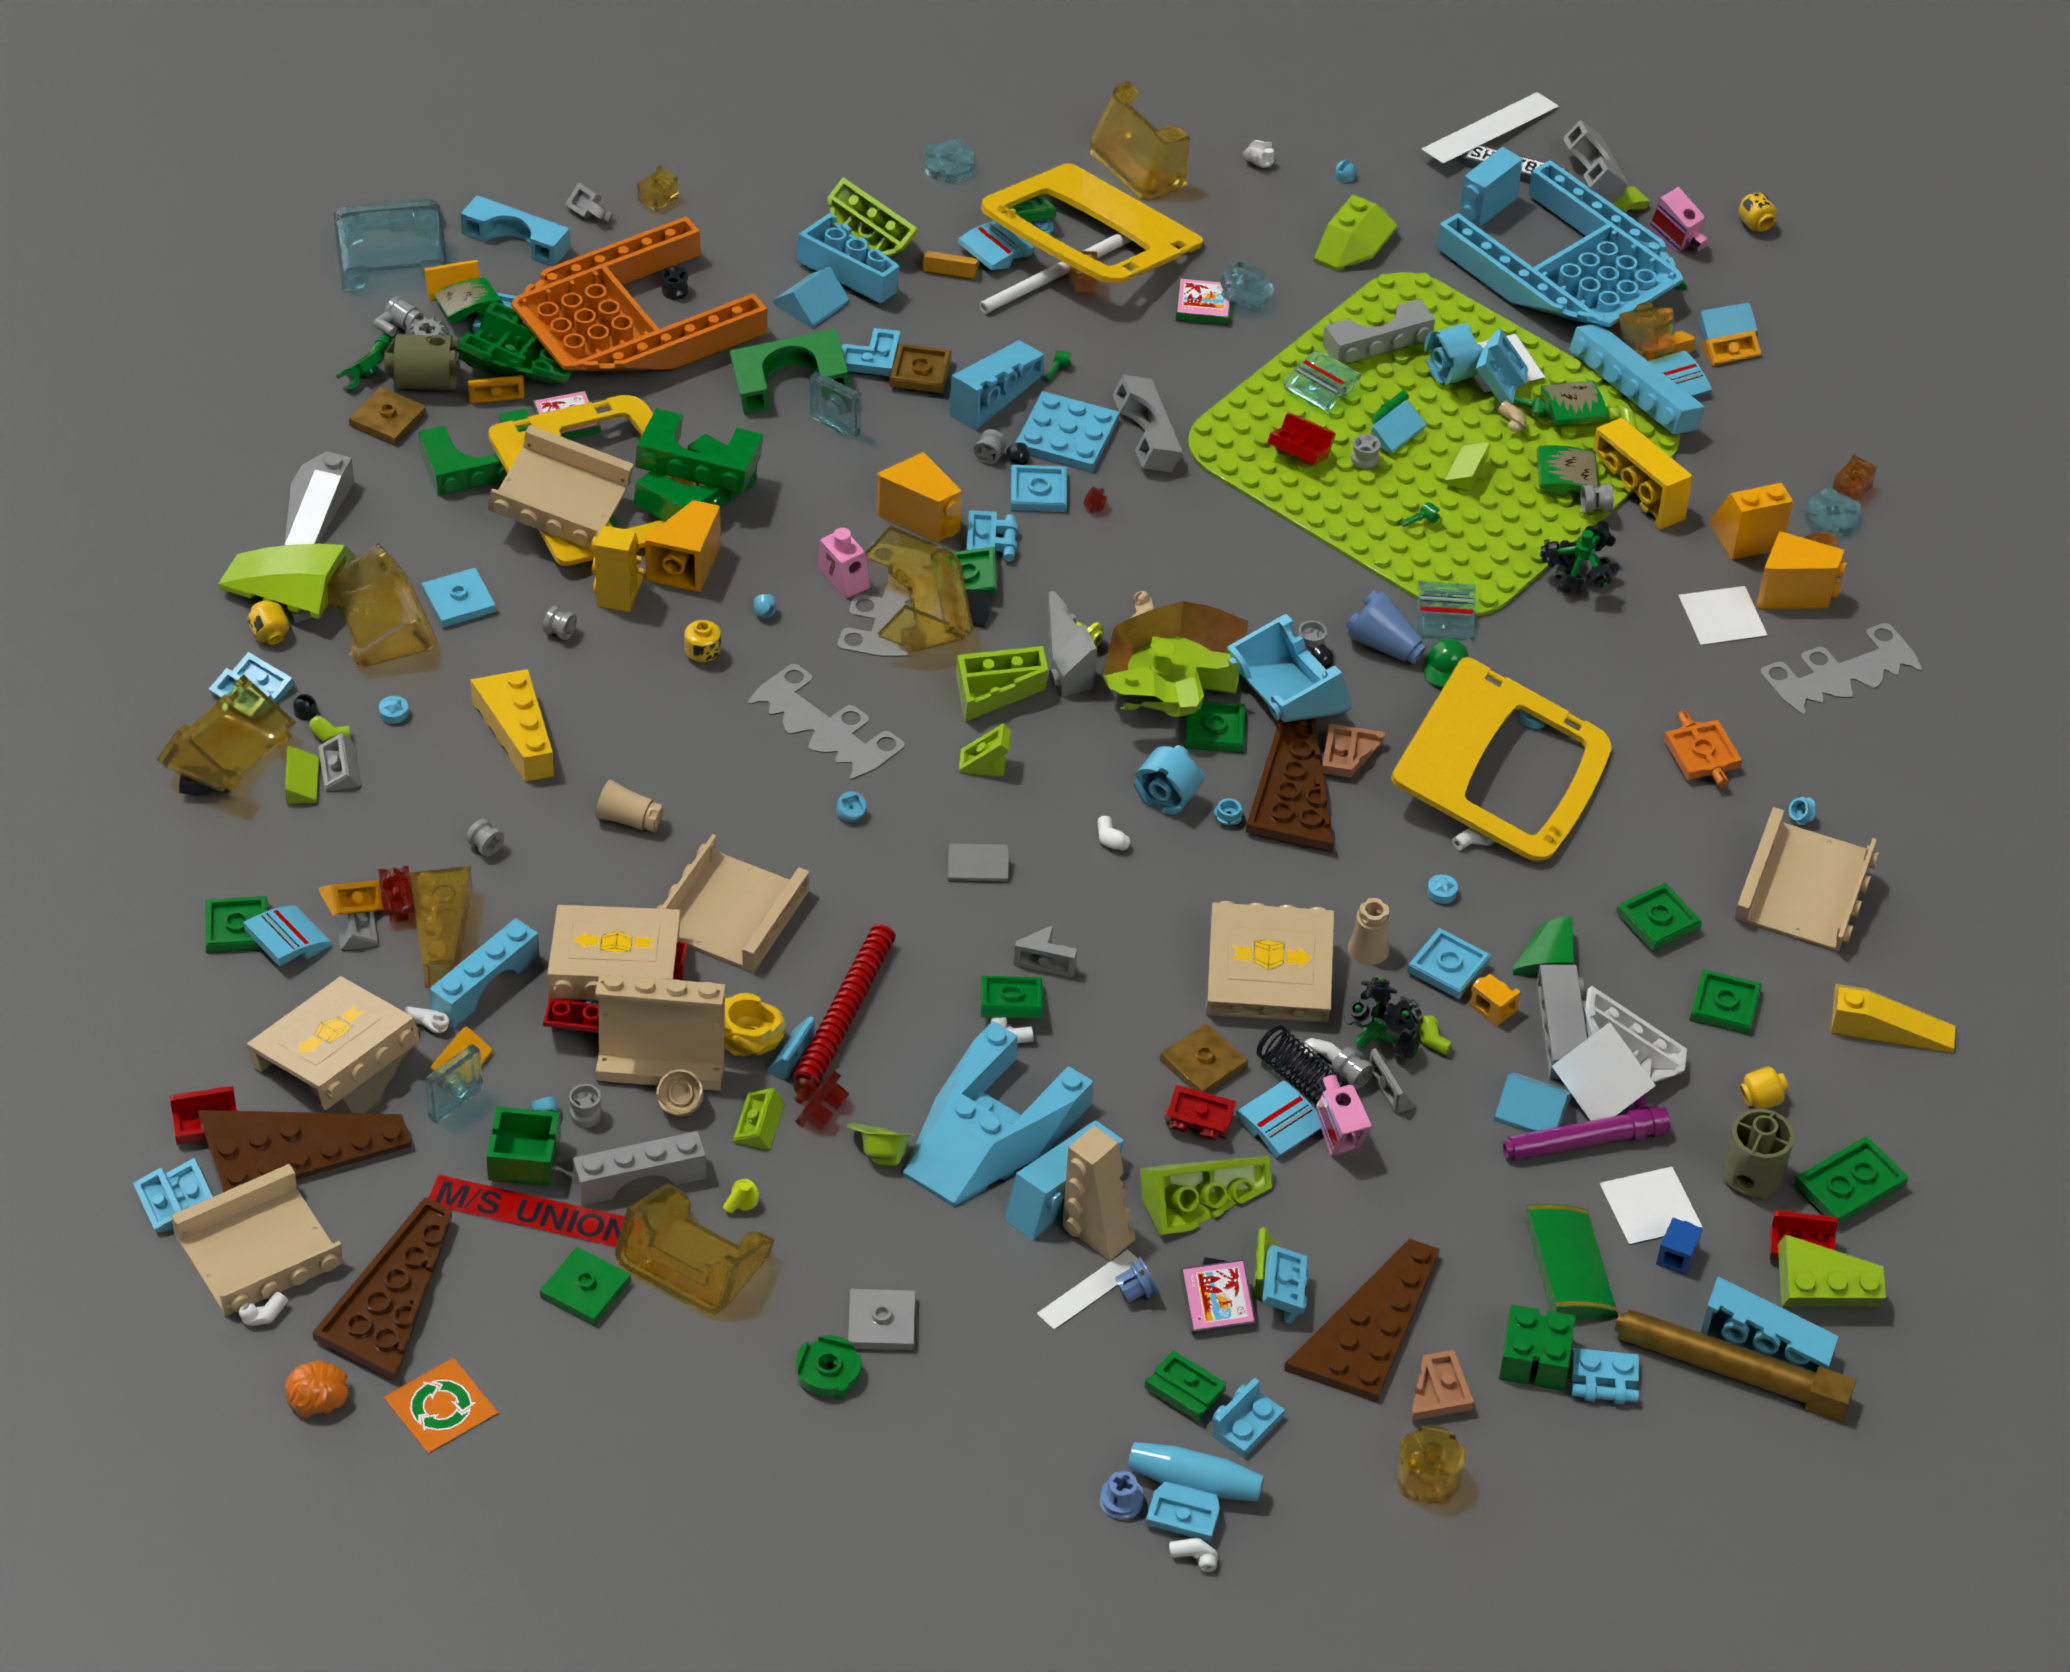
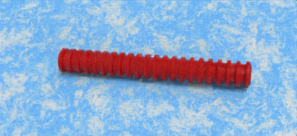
M875 924L867 934L852 966L849 968L845 979L838 989V993L831 1002L816 1034L805 1051V1055L793 1074L795 1082L802 1088L814 1090L819 1087L857 1011L860 1009V1005L863 1003L868 990L871 988V984L874 982L878 971L885 961V957L896 940V935L890 927L883 924Z

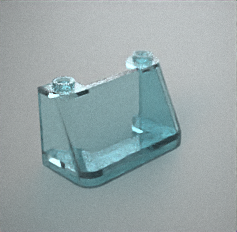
M432 199L346 206L339 208L334 213L335 242L342 291L359 289L365 286L368 281V272L421 267L422 275L425 278L424 268L448 264L441 208Z

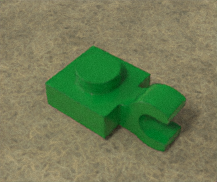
M379 350L366 354L346 369L339 371L336 377L338 379L347 376L349 384L344 387V390H351L358 385L360 374L367 377L378 370L376 364L384 360V357Z

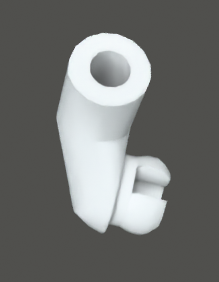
M1109 816L1099 817L1097 823L1100 843L1114 850L1125 851L1128 849L1130 838L1124 835L1122 831L1113 828L1112 818Z
M1470 827L1452 839L1454 847L1459 851L1470 844L1489 846L1495 842Z
M408 1006L405 1008L404 1012L413 1016L415 1023L421 1024L433 1033H442L448 1028L449 1017L445 1013Z
M1006 1017L991 1018V1022L994 1021L1018 1036L1017 1044L1034 1042L1032 1026L1013 1028L1007 1024Z
M1309 1038L1304 1041L1306 1043L1305 1047H1309L1310 1051H1314L1315 1055L1320 1053L1330 1062H1333L1335 1057L1341 1052L1338 1047L1328 1041Z
M275 1292L265 1306L256 1307L254 1304L245 1303L239 1309V1315L242 1318V1322L249 1326L270 1324L288 1303V1299L282 1293Z
M1200 1538L1170 1542L1169 1548L1172 1558L1192 1556L1198 1561L1202 1571L1211 1572L1216 1569L1219 1559L1216 1550Z

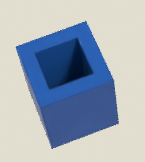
M1672 1217L1660 1245L1656 1264L1687 1275L1698 1249L1703 1228L1693 1225L1688 1221Z

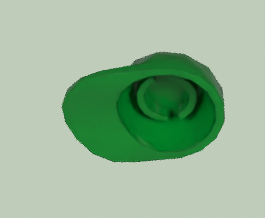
M1452 638L1442 639L1434 643L1427 655L1424 676L1427 682L1435 687L1444 688L1462 658L1469 657L1467 648L1461 642Z

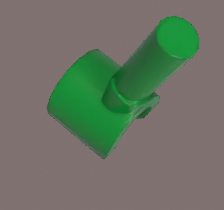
M1061 350L1055 352L1052 367L1044 376V381L1049 382L1059 367L1069 368L1071 363L1070 352Z
M1517 396L1514 397V403L1532 408L1531 415L1539 418L1547 417L1549 406L1542 399L1527 400Z
M1426 502L1421 507L1420 512L1402 520L1401 525L1406 527L1424 518L1430 523H1435L1440 518V515L1437 513L1440 509L1433 503Z

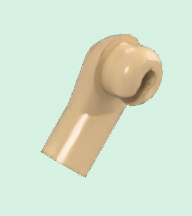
M1507 401L1500 405L1498 412L1511 420L1507 424L1509 430L1515 434L1520 433L1522 428H1525L1527 425L1523 411Z
M1139 591L1134 595L1136 613L1132 617L1155 609L1152 598L1149 597L1146 591Z

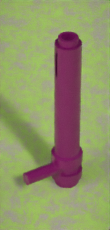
M1643 1095L1633 1102L1635 1109L1628 1110L1624 1115L1509 1136L1507 1140H1503L1502 1148L1506 1159L1511 1158L1512 1161L1627 1139L1632 1141L1644 1140L1648 1135L1654 1138L1663 1136L1664 1132H1669L1671 1128L1670 1117L1665 1107L1659 1108L1656 1105L1647 1107L1645 1096Z

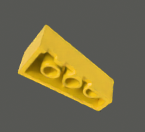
M1622 417L1597 427L1593 450L1614 475L1619 473L1624 488L1629 493L1634 491L1642 501L1639 506L1645 513L1651 512L1656 518L1654 524L1659 530L1685 520L1693 475Z
M528 669L470 679L472 705L476 710L480 711L487 727H491L500 746L506 749L509 759L523 780L527 782L554 777L553 751Z

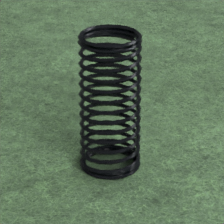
M1282 1025L1271 1028L1259 1041L1256 1050L1257 1056L1264 1060L1266 1064H1269L1286 1081H1289L1291 1085H1294L1295 1089H1299L1300 1093H1303L1311 1102H1314L1315 1106L1323 1093L1321 1090L1319 1091V1083L1316 1086L1314 1085L1324 1073V1077L1337 1074L1338 1082H1342L1340 1087L1346 1086L1349 1083L1344 1076H1340L1339 1072H1335L1334 1068H1331L1323 1059H1320L1319 1055H1315L1314 1051H1310L1309 1047H1305L1304 1043H1300V1040L1295 1038V1035L1291 1034ZM1281 1029H1282L1283 1031L1280 1032L1279 1034H1277V1035L1272 1039V1041L1269 1043L1268 1047L1266 1048L1265 1054L1262 1055V1050H1263V1047H1264L1266 1041H1267L1275 1032H1277L1278 1030H1281ZM1281 1036L1278 1043L1269 1051L1274 1041ZM1291 1044L1286 1053L1280 1057L1284 1049ZM1296 1048L1291 1057L1285 1061L1290 1052ZM1301 1052L1296 1061L1290 1065L1295 1056ZM1305 1057L1301 1065L1295 1069L1296 1065ZM1310 1061L1306 1069L1300 1073L1301 1069ZM1315 1065L1311 1073L1307 1077H1305L1307 1072ZM1320 1069L1316 1077L1312 1081H1310L1312 1076Z

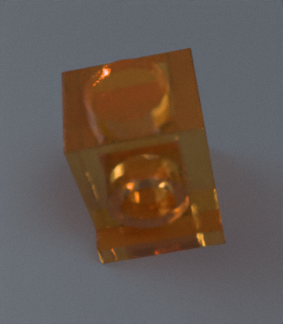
M1079 251L1097 260V251ZM1069 266V282H1074V292L1096 293L1097 279Z
M1853 454L1850 457V461L1835 476L1832 492L1856 504L1872 487L1877 466Z

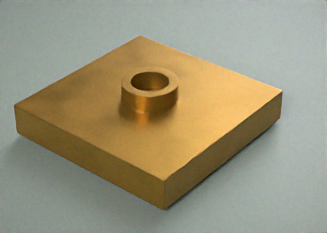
M898 343L889 379V387L943 393L952 350Z
M380 386L351 415L349 426L396 445L427 413L426 406Z
M1207 1023L1160 1054V1060L1188 1086L1205 1093L1211 1092L1248 1066V1059Z

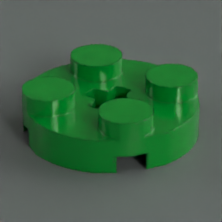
M835 1335L819 1336L818 1341L809 1344V1341L806 1342L799 1349L795 1360V1372L799 1387L818 1396H833L835 1398L847 1396L849 1390L857 1384L861 1376L860 1354L858 1355L854 1350V1345L850 1341ZM833 1362L834 1369L825 1370L820 1365Z

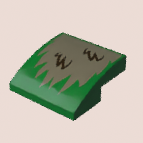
M486 277L460 281L433 294L453 325L475 311L480 318H483L485 310L493 301L504 304Z
M1593 380L1541 386L1540 396L1548 404V416L1555 425L1609 420L1604 399Z
M1546 445L1537 448L1539 488L1564 497L1569 489L1581 493L1582 485L1598 487L1596 452L1561 445Z

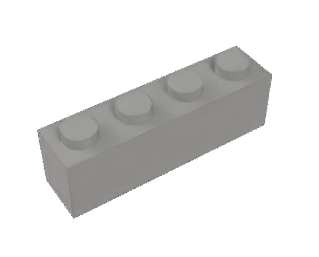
M1540 965L1536 986L1549 1079H1560L1552 1065L1588 1039L1587 1024H1585L1584 1020L1586 1019V1001L1581 1000L1584 992L1583 977H1578L1577 965Z

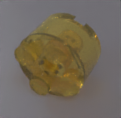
M1640 303L1633 312L1619 314L1621 340L1643 358H1646V353L1655 352V357L1675 349L1676 339L1672 308L1653 307L1652 303Z
M1425 1425L1419 1427L1418 1431L1410 1435L1408 1433L1403 1437L1399 1447L1395 1477L1401 1495L1426 1504L1445 1505L1450 1502L1451 1498L1460 1488L1466 1461V1450L1463 1444L1461 1446L1456 1440L1454 1433L1440 1426Z

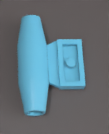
M1134 1442L1128 1460V1469L1162 1483L1154 1491L1146 1517V1525L1193 1538H1200L1209 1542L1212 1540L1220 1513L1218 1499L1258 1502L1264 1481V1475L1228 1459L1173 1445Z

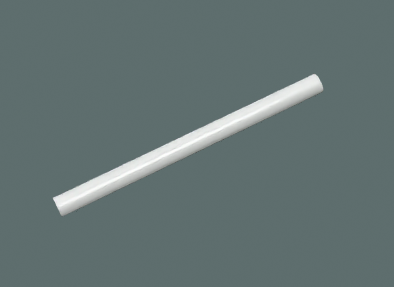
M1117 233L1081 251V253L1097 259L1132 240L1121 233ZM1061 261L981 301L979 304L980 309L984 314H987L1075 270V268Z

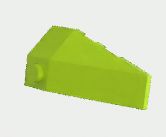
M1270 1156L1140 1168L1142 1201L1160 1235L1191 1231L1208 1219L1216 1218L1224 1214L1223 1212L1237 1204H1243L1272 1188Z

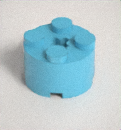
M1469 324L1455 325L1427 335L1424 347L1425 351L1429 350L1431 359L1426 361L1432 376L1438 383L1448 385L1478 374L1476 366L1483 348L1480 344L1476 343Z
M1179 745L1174 748L1161 746L1150 754L1136 772L1134 788L1140 798L1150 807L1155 803L1163 807L1160 812L1177 814L1182 811L1205 780V775L1199 770L1198 766L1190 758L1188 750Z

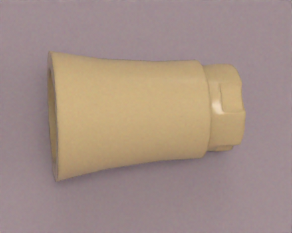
M610 779L600 794L595 817L596 819L613 821L642 831L645 829L655 833L663 817L664 807L661 804L655 803L653 799L635 793Z
M1368 898L1366 902L1361 903L1357 912L1353 934L1348 943V952L1354 960L1362 964H1379L1386 960L1390 953L1388 939L1389 907L1381 899Z

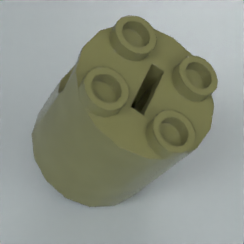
M397 334L385 351V372L394 380L396 389L457 390V376L460 374V361L456 360L459 337Z
M1759 1108L1742 1112L1734 1120L1722 1167L1723 1182L1726 1186L1735 1189L1741 1194L1752 1196L1757 1200H1766L1783 1185L1795 1139L1793 1126L1784 1116L1772 1110Z

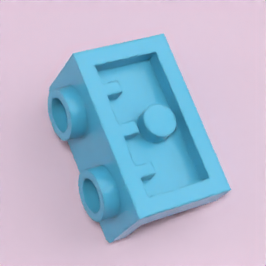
M1272 1244L1267 1250L1262 1303L1284 1310V1322L1291 1324L1298 1314L1302 1315L1307 1306L1308 1298L1304 1296L1305 1287L1310 1276L1309 1270H1306L1307 1256Z
M1253 1378L1247 1385H1241L1235 1392L1233 1400L1227 1406H1220L1212 1418L1214 1422L1212 1437L1243 1459L1284 1418L1285 1414L1284 1408L1259 1392L1260 1381L1256 1378Z

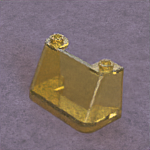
M1127 81L1113 89L1089 139V152L1136 197L1141 200L1151 201L1186 186L1190 136L1182 129L1173 125L1157 130L1130 105L1137 101L1138 90Z
M380 543L337 569L328 582V603L332 607L336 605L342 611L354 638V641L350 643L352 649L349 650V654L357 665L362 663L365 667L426 652L439 644L410 579L402 567Z
M245 675L236 680L229 694L221 696L216 705L190 727L184 724L175 732L157 758L160 764L166 769L223 792L228 789L231 792L243 780L241 776L276 745L282 748L293 735L290 733V730L296 721Z
M667 1183L627 1208L616 1246V1259L625 1270L707 1314H718L729 1306L768 1259L775 1240L758 1231H750L744 1235L740 1245L725 1239L688 1219L691 1210L690 1199L682 1190Z

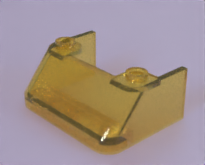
M889 526L865 552L866 559L888 567L890 580L893 585L909 591L912 607L904 605L878 632L879 637L917 652L964 640L973 631V623L960 560L952 551Z

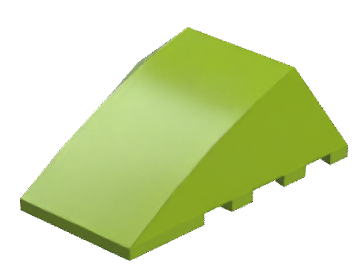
M294 544L239 553L219 581L218 588L248 598L257 595L263 597V601L269 600L275 603L277 601L287 604L288 610L299 613L303 609L310 612V617L319 619L328 605V582L335 572L347 574L356 560V554L346 545Z

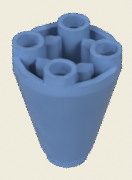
M1373 590L1364 601L1366 607L1360 615L1357 612L1354 613L1347 622L1348 637L1403 662L1409 661L1411 664H1414L1421 657L1427 646L1422 643V638L1391 598L1383 591L1378 593Z

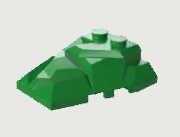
M493 301L485 310L478 331L475 334L467 332L457 346L458 359L476 369L491 370L509 376L523 374L527 378L554 385L566 383L575 372L574 370H563L528 326L523 323V320L514 309L496 301Z

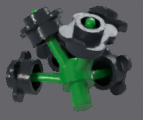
M1601 520L1598 525L1587 526L1576 543L1569 542L1568 540H1563L1560 543L1558 541L1550 542L1549 539L1544 540V546H1541L1540 557H1542L1543 563L1548 562L1549 568L1554 567L1555 564L1564 565L1569 568V570H1563L1561 576H1555V580L1561 583L1560 588L1567 593H1576L1577 590L1585 592L1586 587L1582 586L1584 577L1578 573L1582 560H1589L1591 563L1590 571L1587 573L1589 580L1586 583L1588 586L1606 587L1613 581L1612 578L1620 570L1617 563L1612 564L1607 557L1599 558L1596 554L1603 547H1612L1616 542L1615 537L1609 531L1608 522Z
M1372 977L1371 982L1362 981L1361 984L1367 986L1366 990L1361 993V999L1354 996L1348 1000V1012L1344 1015V1021L1347 1025L1354 1024L1363 1030L1354 1041L1359 1047L1364 1048L1372 1039L1377 1041L1379 1038L1395 1044L1393 1054L1401 1057L1400 1064H1403L1407 1057L1412 1059L1418 1053L1419 1042L1415 1040L1417 1031L1414 1030L1411 1035L1402 1031L1405 1028L1409 1030L1414 1029L1415 1023L1417 1025L1421 1024L1419 1016L1422 1015L1420 1005L1414 999L1409 1000L1404 998V996L1400 997L1401 1001L1396 1005L1389 1003L1391 993L1397 994L1398 990L1389 986L1390 981L1383 977ZM1387 1027L1394 1032H1402L1399 1039L1385 1033Z

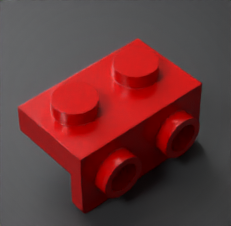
M1289 412L1285 415L1282 427L1270 433L1267 443L1275 446V449L1280 453L1293 454L1299 457L1301 462L1314 465L1329 457L1336 433Z
M1176 1085L1169 1108L1165 1110L1164 1118L1166 1123H1169V1127L1176 1131L1187 1132L1188 1129L1200 1132L1199 1135L1205 1139L1217 1141L1218 1137L1227 1138L1237 1103L1234 1100Z
M233 1086L183 1092L170 1096L176 1145L206 1140L198 1117V1110L237 1111Z
M1776 1210L1770 1226L1769 1260L1779 1261L1778 1243L1785 1234L1835 1250L1838 1218L1821 1214L1812 1215Z

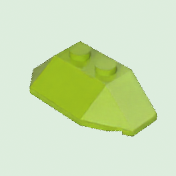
M842 177L827 197L830 212L836 216V222L840 225L844 223L848 225L854 236L857 238L863 237L868 241V246L872 250L878 249L887 257L902 252L919 231L917 227L844 177Z
M1352 194L1328 223L1313 262L1334 271L1344 269V266L1356 265L1372 259L1397 230V224L1384 208Z

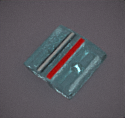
M1317 349L1304 358L1290 372L1283 383L1287 389L1329 411L1341 394L1346 397L1361 378V374Z
M1419 581L1417 633L1421 638H1452L1455 640L1474 641L1475 584Z

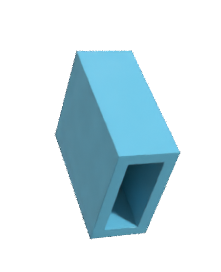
M1501 147L1464 176L1459 214L1480 228L1515 201L1518 196L1523 158Z

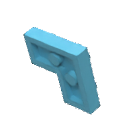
M874 328L869 347L842 344L847 370L850 372L890 376L898 343H900L901 331Z

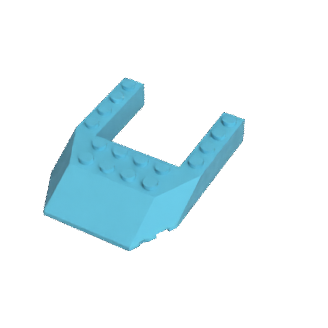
M1551 160L1532 170L1528 195L1572 225L1586 237L1542 263L1532 267L1459 213L1439 224L1436 248L1509 302L1569 320L1610 327L1680 285L1684 279L1680 271L1676 269V263L1673 258L1668 256L1666 252L1667 246L1661 238Z

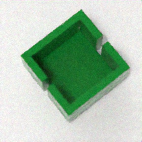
M496 1106L492 1134L490 1135L486 1154L488 1180L552 1186L561 1140L560 1112Z
M1511 1304L1505 1332L1499 1379L1528 1384L1532 1362L1535 1360L1539 1361L1534 1386L1564 1391L1576 1315L1547 1310L1546 1315H1540V1309Z

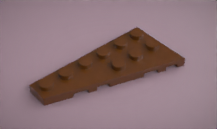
M1315 718L1284 722L1282 719H1279L1247 821L1246 833L1333 852L1334 842L1330 830L1331 822L1327 809V794L1323 767H1321L1320 761L1321 754L1320 747H1318Z
M198 1110V1117L223 1192L287 1164H290L294 1170L296 1179H300L411 1147V1140L402 1114Z
M424 1197L312 1332L313 1340L396 1382L452 1221V1210Z
M1408 1239L1285 1363L1284 1371L1377 1402L1438 1259L1440 1249Z

